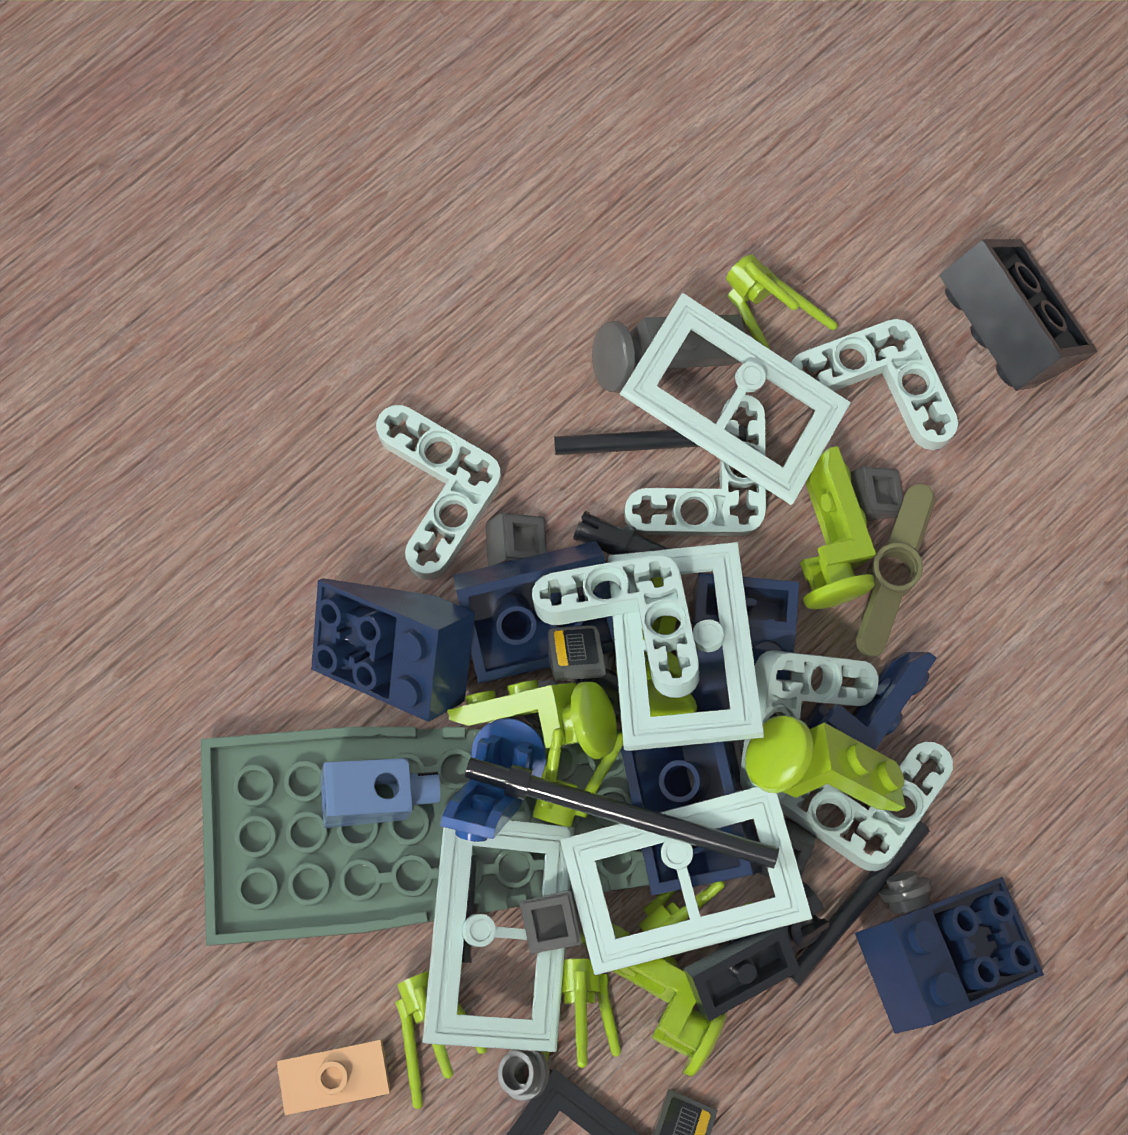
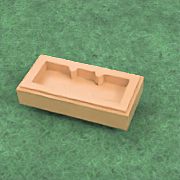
M382 1039L277 1061L285 1115L391 1093Z

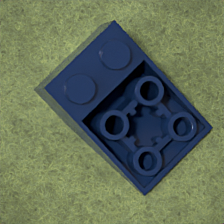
M698 573L693 591L692 632L695 625L700 621L714 620L719 623L713 574ZM742 577L754 666L759 657L766 651L775 650L794 653L799 582ZM721 646L713 652H704L696 647L699 663V682L690 693L696 701V713L730 709L723 647ZM777 671L776 679L790 680L791 671Z
M322 578L318 580L311 670L430 722L446 713L449 709H453L465 702L475 611L435 595Z
M1003 877L855 933L895 1034L934 1025L1044 975Z

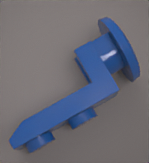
M506 718L495 720L479 731L472 745L471 757L510 769L512 764L532 769L534 776L541 777L546 764V749L541 736L532 726L521 720ZM470 779L449 800L442 815L440 826L456 830L455 835L468 841L483 842L487 838L494 839L521 807L522 800L504 795L505 789Z

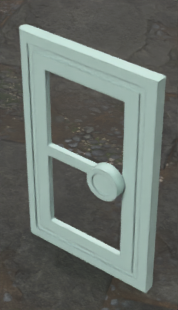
M684 293L679 296L620 392V395L790 505L796 500L851 403ZM690 330L743 363L735 373V381L738 387L716 424L657 386ZM766 379L815 410L783 467L724 430L745 393L757 391Z
M738 542L609 556L608 563L650 555H663L671 558L677 564L680 575L713 571L719 623L714 620L700 621L693 628L695 647L701 651L713 652L721 646L723 647L730 709L650 717L644 652H647L645 640H643L640 613L637 611L614 615L613 627L624 750L631 751L763 738L762 718ZM653 575V576H651V578H652V577H661V575ZM629 578L630 593H636L635 578ZM610 581L611 598H613L620 592L621 586L616 582Z
M755 787L662 812L663 814L713 829L754 819L760 842L779 848L774 869L767 867L775 894L774 898L700 917L687 865H689L693 858L691 844L624 824H617L560 839L595 975L812 919L777 793H768ZM664 843L661 848L662 860L668 867L677 870L690 920L616 939L596 860Z
M509 820L494 839L487 838L483 842L461 839L455 835L456 830L443 827L422 1043L557 1052L565 948L537 953L532 1020L457 1014L464 939L468 944L475 947H484L490 944L494 937L527 940L525 929L496 927L494 921L487 915L474 914L466 919L472 846L544 853L543 896L570 889V878L560 839L574 836V827Z

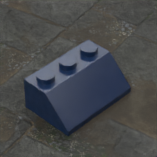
M597 541L453 575L459 605L475 611L471 655L478 684L550 667L548 632L551 628L596 626L599 631L603 654L615 651L613 616L563 625H551L543 622L538 617L532 599V589L536 581L544 575L605 564L604 554ZM603 581L596 585L593 594L601 599H610V581ZM578 587L579 602H585L583 587ZM561 592L551 594L552 606L562 604Z
M733 741L631 751L624 750V745L621 748L632 805L662 813L743 791L740 784V769ZM751 819L716 828L723 832L756 841ZM664 843L642 848L651 895L682 889L677 870L668 867L662 860L661 848ZM692 845V861L687 865L692 887L763 872L762 865Z

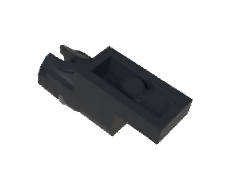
M802 881L812 919L718 943L720 949L684 968L698 1008L708 1021L717 1018L800 971L794 953L816 941L821 933L829 928V922L825 918L820 919L815 915L822 911L824 907L815 892ZM775 894L769 896L768 899L774 898Z

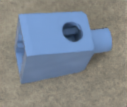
M404 758L323 763L320 776L324 828L406 820L412 813V805L440 803L441 793L438 771L410 774L408 759ZM378 784L388 785L393 790L394 798H381L377 795L374 786Z

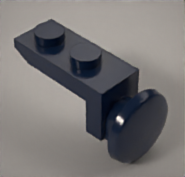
M905 652L890 660L879 674L878 688L872 701L866 705L858 706L853 714H850L839 704H834L830 710L824 704L817 703L807 718V727L811 729L826 723L876 750L884 736L892 733L901 722V711L911 696L921 691L928 682L930 676L928 671L937 658L930 652Z

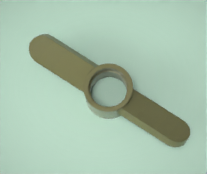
M917 484L907 490L888 545H885L878 551L868 566L867 574L874 576L875 586L872 589V594L856 638L857 648L865 656H878L883 653L902 597L912 590L922 576L923 563L918 552L936 502L935 494L925 484ZM889 557L902 561L910 573L909 583L901 586L888 583L880 574L879 561Z

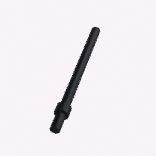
M470 757L466 768L465 778L505 789L504 795L520 800H525L526 796L772 869L776 865L779 854L778 847L533 775L532 769L512 764L510 769Z

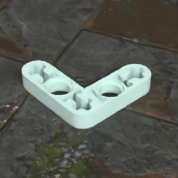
M893 319L804 351L795 356L791 362L800 370L806 366L810 372H816L824 369L827 362L826 357H828L830 369L820 372L816 380L833 391L882 373L912 438L924 449H941L949 443L957 431L958 419L917 331L905 320ZM890 335L896 341L902 339L905 341L900 352H898L895 346H889L881 349L876 358L874 350L883 347ZM845 349H855L863 355L865 365L860 369H848L840 362L839 354ZM907 374L921 376L926 382L927 391L920 395L908 393L902 385V378ZM931 399L934 400L926 411L923 405L927 404ZM928 413L934 423L942 421L944 424L939 435H937L934 429L925 430L924 425L929 419Z
M744 395L738 407H745L746 414L755 418V420L749 421L747 425L746 441L755 438L756 445L749 442L744 443L765 456L764 408L759 400L753 396ZM728 400V401L726 402V404L724 405V407H723V409H722V411H721V414H722V412L724 411L725 407L727 406L729 400ZM730 420L724 430L737 438L739 436L738 421ZM720 460V489H638L626 501L624 510L625 522L627 525L636 528V533L643 535H749L756 531L764 520L766 489L748 477H737L731 472L729 465ZM728 485L741 489L753 485L756 486V492L748 490L746 493L747 509L755 510L756 514L749 517L746 525L739 524L738 516L730 515L729 510L735 509L738 505L739 490L729 492ZM645 499L650 500L651 508L666 509V499H675L672 510L674 525L665 524L667 514L653 515L649 524L642 523L641 516L633 514L632 509L639 508L641 501ZM691 499L703 502L708 510L706 521L699 525H691L685 522L680 512L684 502Z
M393 405L384 409L379 414L376 422V430L382 445L390 452L446 484L408 541L405 549L406 560L410 570L422 579H435L442 576L449 568L498 492L501 485V471L497 460L490 454L416 411L403 405ZM403 420L406 421L408 432L419 439L416 451H411L414 448L413 440L408 436L399 433L395 438H392L388 425L390 423L399 425ZM445 442L451 446L453 453L447 462L435 464L426 458L425 452L432 443ZM462 454L467 455L464 458L465 466L471 470L479 472L483 467L488 468L489 483L480 481L476 486L471 485L470 473L458 467ZM458 467L457 474L452 475L451 473ZM451 504L463 506L468 513L466 521L458 527L444 525L440 520V515L446 506ZM434 527L443 537L453 541L451 544H448L442 538L436 547V554L440 560L437 563L428 561L422 566L420 565L421 560L417 551L420 548L426 551L431 548L436 537L434 532L429 530Z
M663 555L644 556L554 572L544 575L536 581L532 589V599L536 613L543 622L551 625H563L639 611L652 681L655 688L661 694L668 697H683L690 694L696 688L699 682L698 656L680 570L671 558ZM661 575L664 586L654 588L651 576ZM629 578H635L636 593H630ZM603 581H613L621 586L620 592L610 599H601L593 594L595 586ZM578 587H583L585 602H579ZM561 592L562 604L552 606L551 594ZM670 615L676 617L681 623L679 629L669 635L656 633L651 627L653 622L661 616ZM677 650L682 677L672 678L669 672L667 652Z
M772 650L762 654L755 664L762 724L774 713L777 716H790L800 720L802 701L863 706L872 701L878 688L876 669L871 663L866 661ZM820 666L823 672V680L819 689L814 691L811 685V676L815 668ZM777 671H793L792 681L776 679ZM842 676L855 678V685L850 687L841 686ZM744 739L740 770V784L743 791L757 787L750 780L745 767V755L750 739ZM777 793L778 799H782L786 793Z
M935 742L917 744L909 752L899 766L906 779L902 787L903 795L908 796L915 806V813L907 818H899L888 810L875 809L872 806L867 810L843 792L828 784L814 790L818 794L812 798L807 812L800 809L804 801L802 796L794 798L786 794L779 800L782 813L858 867L867 871H878L891 863L943 789L952 773L953 759L942 745ZM931 758L937 762L936 772H931L919 788L912 782L921 768L922 764L920 762L925 763ZM810 792L804 794L803 796L808 799ZM825 803L837 805L844 814V822L835 828L826 827L818 821L816 809ZM853 819L860 822L856 833L863 838L871 840L876 835L883 840L880 848L885 854L878 850L872 856L866 854L864 851L866 842L855 833H853L849 842L842 838L848 833Z

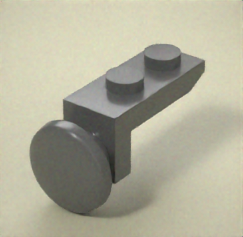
M740 314L718 315L745 333ZM644 317L630 332L619 321L607 322L598 329L592 346V364L597 381L603 389L609 392H621L667 317ZM690 330L667 369L728 366L740 363V361Z

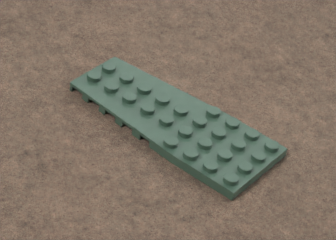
M343 727L201 739L206 946L361 934L434 922L443 827L440 826L441 819L449 800L470 780L465 778V772L471 757L474 739L481 729H466L465 727H442V729ZM535 729L544 742L542 729ZM617 729V735H618L619 733L622 732V729ZM579 743L561 745L557 779L576 784L578 789L584 790L603 758H591L584 752ZM620 750L596 794L632 804ZM404 758L408 759L410 774L438 771L441 793L440 803L412 805V813L406 820L324 828L320 776L323 763ZM378 784L374 786L377 795L381 798H394L393 790L388 785ZM529 796L522 800L521 807L510 819L511 821L557 825L532 816L537 799ZM587 814V818L575 815L572 827L575 828V836L620 823ZM472 846V855H478L474 903L479 904V914L521 907L520 901L542 896L544 853ZM642 848L596 860L604 893L649 885Z

